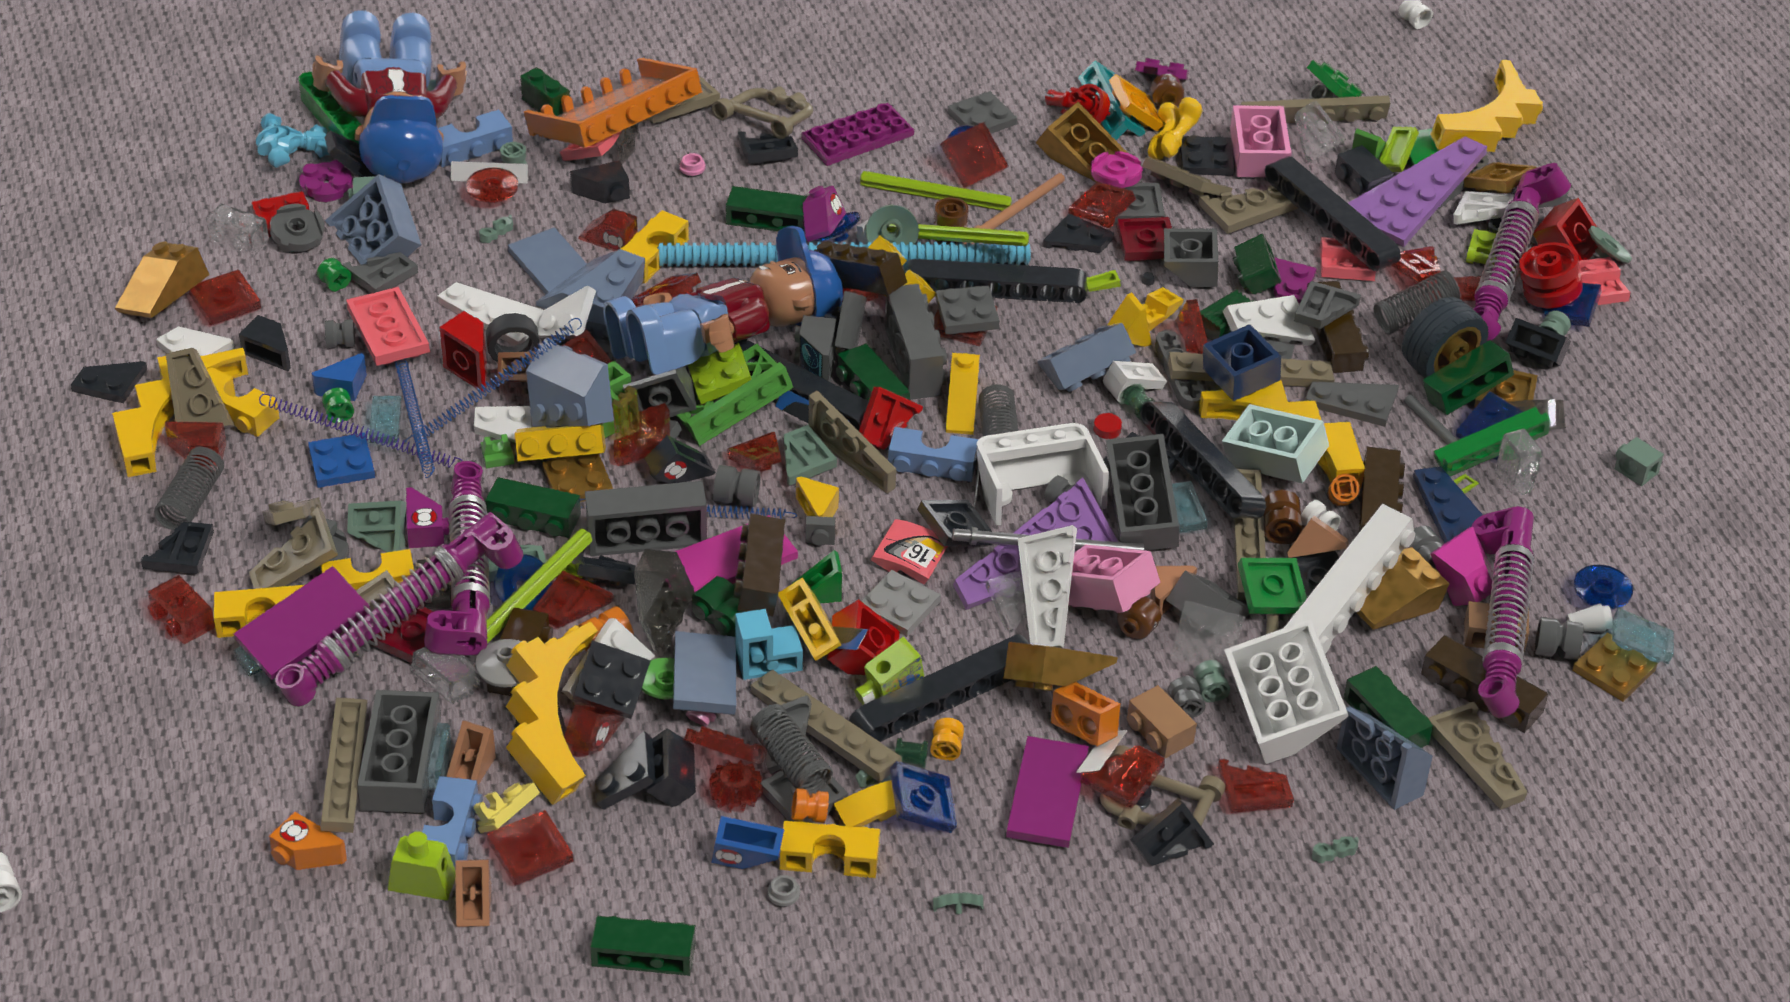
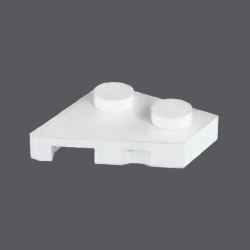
M585 286L543 310L538 327L539 338L543 340L546 337L552 339V334L559 340L555 331L563 337L560 328L567 334L564 325L571 330L568 322L573 318H579L582 322L581 328L577 330L581 323L579 320L574 319L570 322L574 334L568 330L570 336L568 337L565 334L564 336L565 340L582 339L596 290L590 286Z
M179 326L156 339L157 346L165 353L194 348L197 349L200 356L229 351L234 348L233 340Z

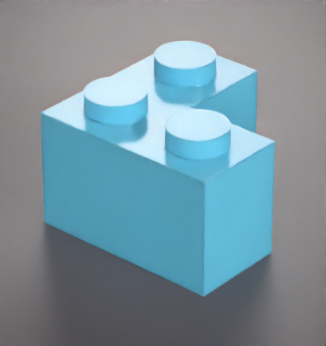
M766 609L735 614L736 657L743 680L762 677L772 669L779 674L803 671V650L795 625L771 629Z

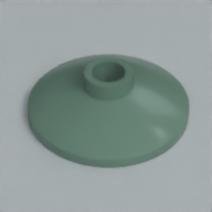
M899 205L880 207L868 219L866 225L867 240L872 244L880 235L891 243L896 242V245H900L901 242H904L905 245L913 242V245H915L919 235L917 220L912 212L905 207ZM890 224L896 225L897 229L894 232L887 230Z
M1591 226L1589 228V233L1598 246L1595 252L1601 258L1611 257L1621 262L1630 263L1632 260L1631 255L1616 239L1598 227Z

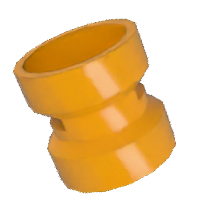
M946 717L934 723V737L931 740L930 752L936 759L953 761L960 756L961 740L964 735V726L960 721Z

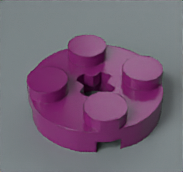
M338 160L306 164L303 166V173L299 177L300 190L304 192L306 197L307 195L314 197V200L319 202L338 200L344 197V193L353 186L351 172Z

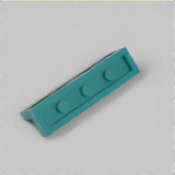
M1094 60L1078 78L1082 86L1094 84L1108 94L1110 99V116H1106L1101 122L1104 129L1115 140L1127 129L1139 137L1143 136L1146 133L1144 127L1134 116L1128 117L1121 111L1119 100L1112 94L1113 88L1109 80L1115 73Z

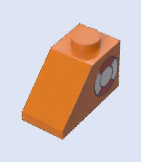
M294 812L269 835L271 855L281 865L287 864L296 870L339 865L347 861L343 839L329 831H320L321 826L297 812Z

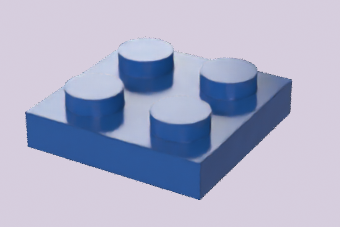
M356 434L308 442L318 488L375 478L366 436L362 439L361 434L359 437H356Z

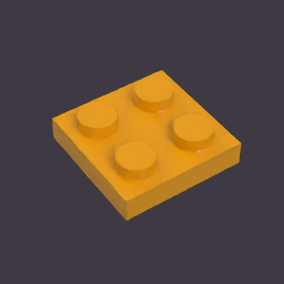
M1117 74L1109 80L1113 88L1112 94L1119 100L1121 104L1120 109L1126 116H1134L1143 127L1147 128L1149 126L1155 131H1159L1164 126L1149 95Z

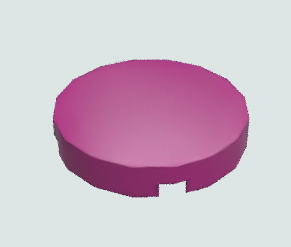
M1115 151V155H1108V152H1104L1096 156L1092 161L1091 175L1095 181L1111 188L1130 187L1138 183L1142 178L1143 168L1141 167V162L1132 154Z

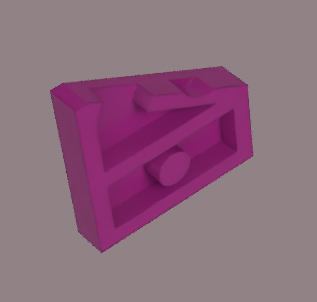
M1145 58V62H1136L1135 71L1159 76L1161 74H1172L1179 79L1188 80L1189 70L1184 69V64L1170 62L1169 66L1159 65L1160 60Z
M1275 258L1282 280L1281 284L1273 286L1275 298L1295 295L1300 305L1307 289V283L1314 280L1317 268Z

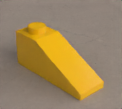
M952 353L946 433L974 435L980 355Z
M803 578L779 592L778 596L815 661L841 646L826 613Z

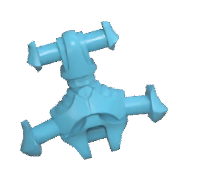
M272 113L262 117L260 123L263 130L257 135L255 140L257 151L262 156L269 155L268 161L273 167L278 168L288 164L290 161L289 155L295 152L298 147L308 151L315 150V153L320 158L330 155L324 138L327 135L326 127L315 124L310 131L302 133L291 127L281 125V117Z

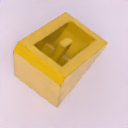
M1131 292L1126 295L1107 325L1123 323L1132 344L1146 347L1152 345L1146 310Z
M802 476L797 477L796 499L806 516L833 517L839 507V488Z

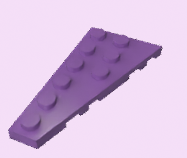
M1464 136L1348 202V204L1396 244L1404 247L1485 156L1487 146Z
M1083 477L1070 490L1062 493L1050 506L1042 509L1014 532V534L1034 535L1073 525L1077 528L1076 539L1118 542ZM999 544L984 559L976 562L955 579L953 586L966 610L1024 589L1018 546Z

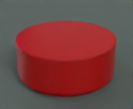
M1100 414L1094 420V433L1103 439H1114L1121 434L1122 420L1115 414Z

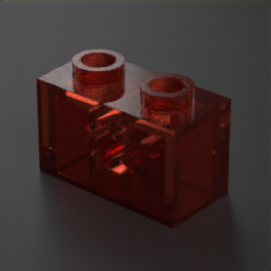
M180 575L148 591L150 600L148 605L149 613L154 620L158 621L160 619L164 623L167 633L172 638L177 637L184 645L215 628L212 608Z

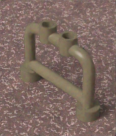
M777 86L772 90L764 88L748 89L729 100L721 98L713 103L712 111L715 117L720 120L729 118L735 112L770 123L774 136L783 139L793 132L795 125L813 114V106L806 102V98L801 92L788 96L783 87ZM753 98H763L772 106L779 103L785 105L791 112L797 109L801 111L787 118L744 105L743 103Z
M1119 745L1116 746L1109 760L1112 769L1101 789L1100 801L1106 811L1119 817L1118 824L1121 827L1130 830L1135 829L1137 823L1146 826L1160 814L1151 815L1143 812L1136 804L1127 803L1122 805L1113 800V793L1123 775L1199 801L1193 816L1202 826L1212 802H1217L1222 798L1226 786L1220 778L1212 775L1204 776L1197 788L1134 766L1137 760L1135 751L1127 746Z

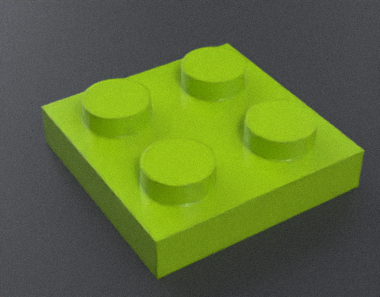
M739 343L735 344L728 351L722 353L717 351L688 364L701 404L727 395L752 380Z

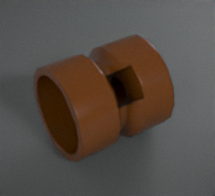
M950 197L937 201L935 204L934 225L967 228L969 210L967 203L961 199ZM935 240L938 244H942V242H946V244L954 242L956 244V241Z
M1289 490L1273 491L1264 498L1266 502L1264 512L1265 536L1273 543L1291 544L1296 541L1302 532L1300 499Z

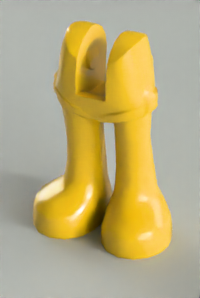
M1185 97L1181 100L1179 108L1170 102L1161 104L1158 110V117L1164 123V127L1150 140L1148 146L1150 158L1162 160L1164 155L1167 158H1172L1178 152L1179 147L1182 145L1183 136L1196 125L1202 115L1203 109L1197 100Z

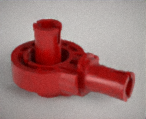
M1085 84L1079 88L1071 87L1070 91L1072 92L1067 91L1065 93L1051 89L1047 94L1054 97L1045 96L1047 105L1065 108L1061 110L1062 114L1079 102L1099 124L1106 116H1110L1109 96L1104 90L1094 84Z

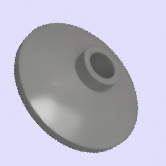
M504 639L488 644L485 649L480 651L476 659V669L479 676L485 682L494 686H517L519 681L506 667V664L512 656L511 650L521 641Z

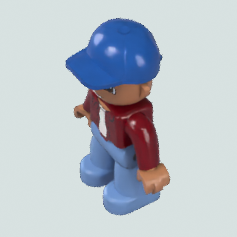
M363 10L354 11L343 19L341 25L337 65L325 63L322 57L317 55L312 67L313 84L319 90L330 91L338 105L349 115L363 117L364 124L356 129L355 139L359 141L361 159L372 174L385 176L398 183H410L427 177L437 169L443 155L444 135L437 129L436 119L446 112L453 96L463 93L467 76L466 63L461 61L458 63L457 68L444 70L443 64H437V86L434 90L427 91L432 66L430 49L431 31L427 19L417 13H405L394 21L391 34L390 59L381 57V33L376 16Z
M788 226L778 231L776 237L778 262L771 261L768 264L757 267L750 277V282L736 277L699 287L693 293L675 295L673 299L670 293H657L645 297L644 305L636 307L633 301L626 296L605 301L603 313L612 355L617 359L629 357L639 362L648 359L653 374L658 375L691 364L700 357L708 356L716 351L720 353L728 351L734 347L736 342L767 332L770 325L774 327H786L793 324L801 326L803 315L824 318L825 314L841 306L843 300L842 283L828 256L814 250H808L803 229L796 226Z

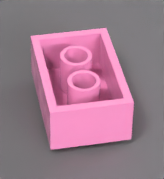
M1233 105L1230 133L1237 177H1266L1265 167L1268 164L1291 156L1284 106Z
M1084 545L1074 553L1068 605L1072 607H1089L1094 610H1113L1117 613L1129 610L1132 604L1140 598L1149 595L1150 590L1161 583L1151 551Z

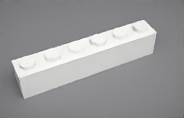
M1382 504L1284 628L1311 619L1323 651L1326 654L1334 637L1345 630L1349 618L1355 611L1358 612L1362 608L1365 598L1371 590L1377 589L1381 583L1382 576L1388 569H1392L1395 566L1405 547L1408 548L1413 543L1415 532L1412 518Z

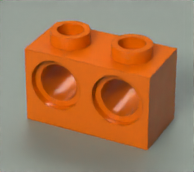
M1077 682L1068 686H1062L1053 691L1052 724L1097 747L1118 736L1120 703Z

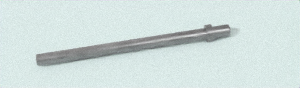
M971 527L970 530L953 529L952 540L967 541L970 545H976L979 542L1018 546L1017 538L1030 536L1026 534L978 531L977 527ZM1076 539L1075 550H1079L1086 544L1144 550V544Z

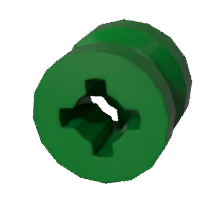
M328 258L319 265L317 277L323 283H326V286L331 291L336 292L348 286L351 281V272L342 266L336 258Z
M332 388L325 392L322 397V404L326 415L328 414V420L331 421L332 416L333 423L336 422L337 418V423L341 422L342 419L343 421L350 420L354 414V407L348 391L343 388Z

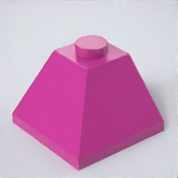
M1469 527L1430 553L1439 574L1450 583L1447 593L1453 605H1468L1469 601L1480 602L1491 594L1494 573L1473 527Z

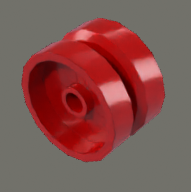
M1557 242L1543 243L1526 251L1519 260L1524 297L1530 304L1541 308H1556L1571 303L1581 294L1583 283L1579 256L1573 247Z

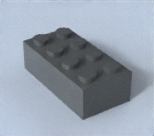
M919 284L903 285L890 295H886L885 330L903 384L910 391V400L941 396L942 385L946 384V376L943 365L947 364L946 350L940 347L939 330H934V316L932 312H928L926 294L921 293Z
M1156 434L1106 440L1107 466L1119 542L1144 544V550L1179 547V523L1164 435Z
M702 481L585 491L587 531L593 539L589 544L590 557L685 548L707 539V505Z
M376 690L357 785L361 810L425 813L441 722L439 692Z

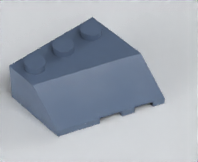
M379 174L325 220L329 226L337 228L336 235L340 239H346L349 243V251L361 265L367 264V258L384 257L398 252L408 257L421 246L401 184Z
M622 249L595 258L536 301V306L547 309L585 286H590L596 290L587 321L606 325L603 313L605 301L623 296L632 299L643 281L645 258Z
M1123 323L1101 326L1094 330L1095 333L1075 340L1076 344L1062 347L1037 362L1058 390L1067 389L1068 392L1073 391L1083 385L1081 380L1089 376L1092 380L1101 377L1107 373L1105 368L1111 366L1113 361L1130 362L1129 356L1137 353Z
M544 339V342L550 347L547 339ZM551 342L552 349L546 346L548 352L542 349L543 355L538 353L539 359L534 356L535 361H531L526 370L531 408L530 415L533 427L590 426L614 421L608 364L586 354L580 355L575 353L568 346L557 344L554 346Z
M1350 706L1346 707L1349 717L1341 723L1337 750L1394 810L1423 796L1433 755L1369 714Z

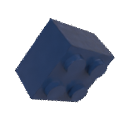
M1249 324L1203 344V369L1235 401L1280 381L1281 355Z

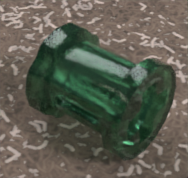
M1141 384L1129 386L1122 396V401L1135 410L1134 414L1139 420H1141L1140 411L1142 405L1146 401H1155L1145 394V388Z
M897 738L895 753L902 757V763L917 764L921 768L926 769L929 741L924 740L922 743H915Z

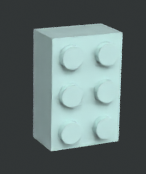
M1251 404L1247 406L1222 440L1226 458L1236 468L1261 470V474L1302 484L1329 447L1322 420Z

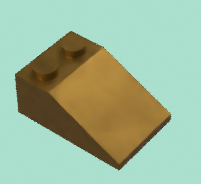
M1079 102L1048 126L1036 141V144L1052 160L1096 183L1098 182L1091 175L1092 161L1096 156L1104 152H1108V155H1115V151L1128 153Z
M165 241L155 244L152 250L143 256L115 307L116 311L152 318L208 277L210 274L198 247L172 244Z
M1413 547L1403 549L1395 566L1385 572L1377 589L1371 590L1365 598L1362 608L1356 613L1372 629L1431 613L1439 609L1450 583Z
M1009 642L1004 678L1016 680L1015 686L1052 691L1053 685L1068 686L1116 664L1118 657L1044 645Z

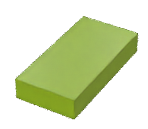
M1392 128L1379 159L1392 172L1404 171L1419 133L1417 128Z

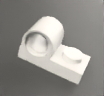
M1113 361L1103 379V384L1120 404L1135 399L1142 388L1146 390H1162L1167 382L1154 364Z

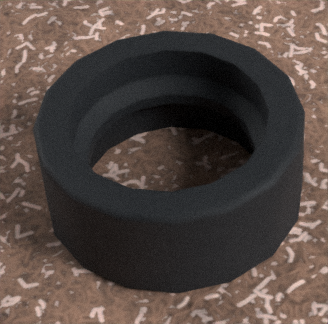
M508 313L501 315L488 325L485 332L488 353L496 362H498V353L535 351L533 347L537 350L539 349L538 344H540L537 326L531 318L524 314ZM520 332L529 336L524 343L517 346L507 347L497 343V340L507 333Z

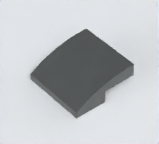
M844 291L835 347L849 350L858 346L866 297Z

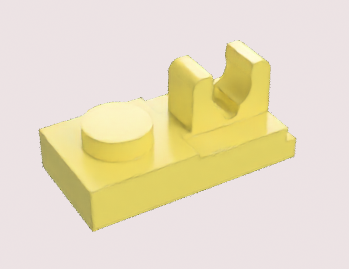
M534 782L520 785V783L513 784L503 792L505 797L502 799L497 792L488 793L486 798L490 803L489 809L484 802L476 803L473 808L480 818L477 822L479 832L484 833L497 830L540 793Z

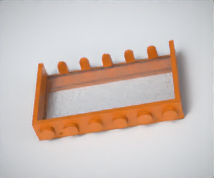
M638 58L637 62L641 78L632 82L630 71L623 68L619 72L622 87L613 90L611 80L603 77L600 80L603 96L594 99L591 88L584 86L581 88L583 105L575 109L572 98L564 95L561 98L564 114L560 116H554L552 107L546 104L541 108L542 113L531 110L524 111L529 135L535 136L539 134L540 137L543 136L587 148L702 93L698 70L693 67Z

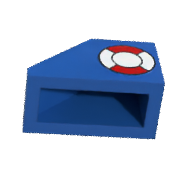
M721 816L711 863L746 869L778 860L784 829Z

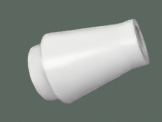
M1600 603L1575 613L1567 614V621L1583 623L1584 631L1605 633L1607 629L1613 628L1609 605L1602 606Z

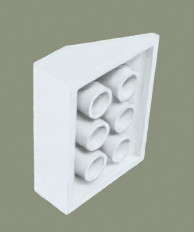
M1311 619L1224 649L1266 764L1296 754L1349 717Z

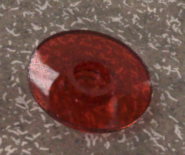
M496 167L478 170L470 175L466 182L468 194L472 198L486 203L505 201L514 196L519 187L515 174L509 170Z

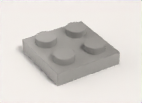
M891 570L862 602L899 630L901 634L908 637L940 603L941 594Z

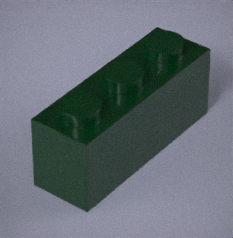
M732 186L726 203V225L777 232L788 226H796L805 231L803 202L808 196Z
M1489 340L1422 381L1427 400L1445 415H1449L1512 377L1514 371L1510 354Z
M866 343L838 354L836 375L841 382H845L850 387L853 394L869 401L873 388L882 387L910 400V391Z
M497 477L485 499L487 513H493L503 523L517 526L524 530L548 533L551 536L570 538L581 516L580 495Z
M1377 666L1347 679L1343 699L1351 707L1369 714L1420 748L1429 745L1433 728L1429 718L1423 715L1412 704L1410 698L1404 695L1393 684L1390 677L1385 675Z
M597 916L590 946L591 966L690 976L696 946L695 925L681 922L669 923L649 919L638 920L617 916Z

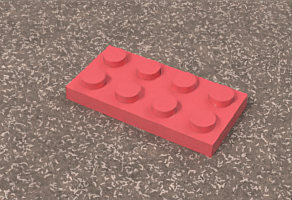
M399 287L346 300L347 309L376 366L391 364L394 361L406 358H415L430 352L429 342Z

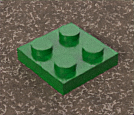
M1312 60L1306 67L1336 96L1362 97L1363 91L1353 83L1349 84L1347 82L1349 78L1338 69L1335 72V69L1326 62L1319 64Z
M1241 558L1237 565L1250 614H1295L1306 601L1307 597L1297 558Z

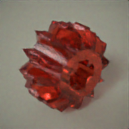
M728 759L726 766L717 765L715 772L711 773L709 778L712 800H716L718 808L728 805L730 813L734 807H739L744 812L746 804L755 807L757 799L761 798L762 776L760 771H755L753 763L744 765L742 759L738 763H732Z

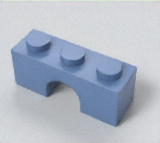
M500 110L476 116V130L472 132L458 131L452 124L437 128L444 135L443 155L439 163L442 167L451 165L452 161L461 162L500 150L505 143L513 142L512 126Z
M900 427L894 428L888 451V461L896 468V471L972 482L977 462V441L979 439L951 435L946 446L934 449L922 443L923 431Z
M439 776L432 799L434 820L447 821L448 823L442 826L424 825L422 832L426 834L427 840L439 841L447 845L455 868L456 860H467L468 843L466 842L468 837L473 838L476 827V820L474 819L476 812L473 807L476 803L483 802V795L478 794L477 780Z

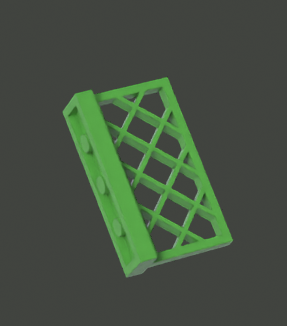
M758 344L743 352L746 363L756 355L759 356L758 362L747 363L749 371H754L751 376L752 380L731 393L717 398L720 400L715 403L714 399L706 402L705 405L696 406V410L675 416L692 434L699 446L794 388L785 366L781 362L777 364ZM695 389V396H696V401H697V400H699V398H698V396H697V392H696V389Z

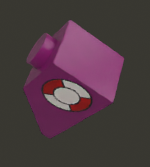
M833 185L826 188L823 186L813 188L809 191L808 197L803 202L807 241L831 235L846 214Z
M412 487L406 488L409 548L441 546L444 544V535H450L449 517L443 518L442 506Z

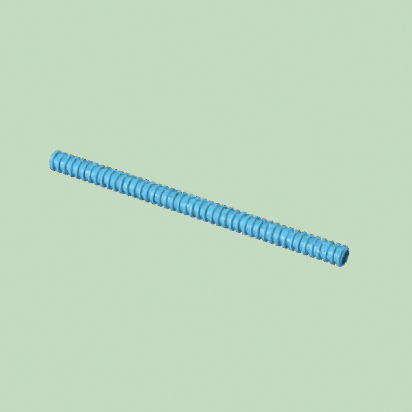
M743 242V245H738V243H734V245H730V243H726V245L718 243V245H713V243H709V245H705V243H701V245L696 243L688 245V243H684V245H680V243H676V245L671 243L663 245V243H659L658 245L660 267H663V264H668V267H671L672 264H676L677 267H680V264H684L685 267H688V264H693V267H696L697 264H701V266H705V264H709V266H713V264H718V266H722V264H726V266H730V264H734V266H738V264H743V266L759 264L761 266L771 261L778 262L776 245H772L771 242H768L767 245H763V242H760L759 245H755L754 242H751V245H747L746 242ZM809 242V245H807L808 250L817 249V245H813V242ZM851 242L850 246L868 248L871 242H867V245H863V242H859V245ZM892 242L907 261L911 259L995 264L1016 263V265L1024 263V265H1028L1031 257L1029 243L1027 246L984 243L971 244L970 242L966 244L958 242V244H954V242H950V244H946V242H942V244L937 242L921 244V242H917V245H913V242H909L908 245L901 242L900 245H896V242Z

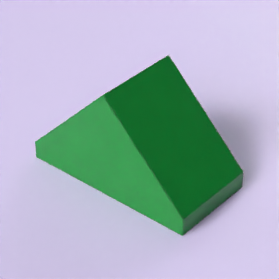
M833 550L794 581L796 582L803 578L820 604L842 602V569L839 553Z

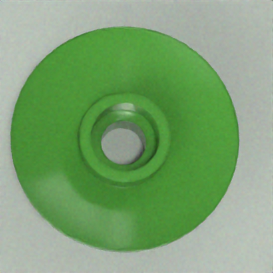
M674 658L651 660L641 689L644 693L655 698L673 699Z

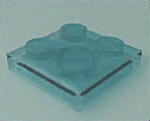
M1617 608L1613 616L1612 641L1622 649L1629 651L1633 649L1643 653L1647 659L1653 662L1662 661L1669 664L1674 655V631L1626 610Z

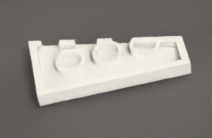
M457 282L437 296L438 303L457 314L465 311L473 317L480 319L484 323L485 330H487L488 325L495 318L508 313H519L528 316L534 321L538 329L543 313L542 309ZM512 332L500 338L513 346L524 343L529 336L520 332Z
M1073 525L1017 538L1030 644L1064 648L1077 528Z

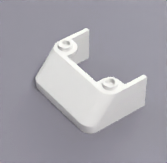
M1078 423L1061 424L981 437L977 441V459L983 497L996 526L1001 525L1002 506L1012 501V490L1046 485L1057 475L1067 479L1070 485L1076 484L1083 477L1090 491L1094 493L1100 508H1107L1109 471L1088 429L1084 425Z

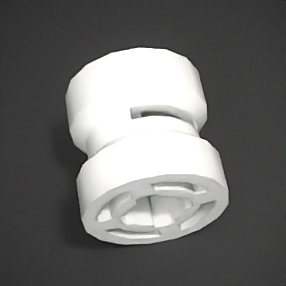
M1404 0L1399 8V15L1404 20L1409 21L1415 29L1427 26L1433 16L1432 10L1426 5H1422L1420 0Z
M1319 500L1310 502L1301 514L1302 524L1305 526L1313 516H1316L1334 530L1338 529L1341 522V517L1333 511H1327L1326 506Z

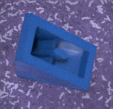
M363 353L312 372L314 393L317 396H323L326 391L332 388H343L348 391L351 401H355L367 376Z

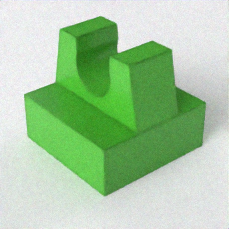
M502 434L501 439L492 441L490 436L484 437L483 442H481V451L486 469L514 464V455L507 434Z

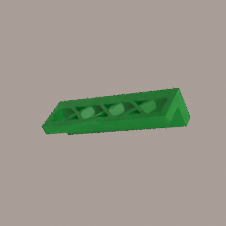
M1533 407L1434 450L1433 456L1438 465L1449 476H1453L1548 435L1551 419L1547 412L1540 414L1537 407Z

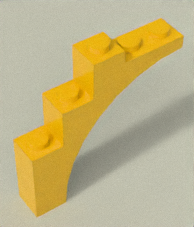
M1501 60L1494 79L1498 90V97L1494 101L1469 112L1437 114L1431 137L1438 150H1442L1465 136L1487 146V152H1495L1497 144L1502 138H1515L1518 128L1522 124L1536 123L1538 115L1542 112L1543 103L1535 89L1525 88L1510 60Z
M243 348L200 356L207 370L213 367L233 378L248 374ZM166 356L157 357L161 380L135 385L139 407L112 413L128 478L157 472L155 461L157 441L164 426L174 414Z
M1281 379L1235 401L1223 390L1201 391L1199 406L1201 418H1220L1237 421L1247 406L1251 404L1321 420L1315 400L1288 402ZM1324 423L1329 447L1318 461L1319 465L1327 474L1330 483L1338 475L1349 474L1356 478L1360 486L1359 488H1361L1365 467L1351 423Z
M591 622L581 627L575 625L558 640L555 637L551 638L545 644L539 637L528 643L525 640L521 641L511 650L512 656L506 664V667L519 681V684L511 691L512 697L506 707L520 723L511 732L513 737L506 749L552 805L575 792L586 776L573 758L564 739L558 717L557 693L561 674L565 666L573 657L589 646L598 631Z

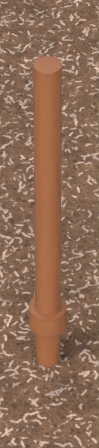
M1061 173L1056 174L981 226L976 225L973 228H997L1065 181L1064 175Z

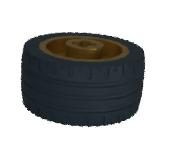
M1456 297L1441 298L1422 310L1408 327L1401 347L1402 354L1417 372L1424 378H1427L1487 342L1489 329L1483 318L1462 300Z

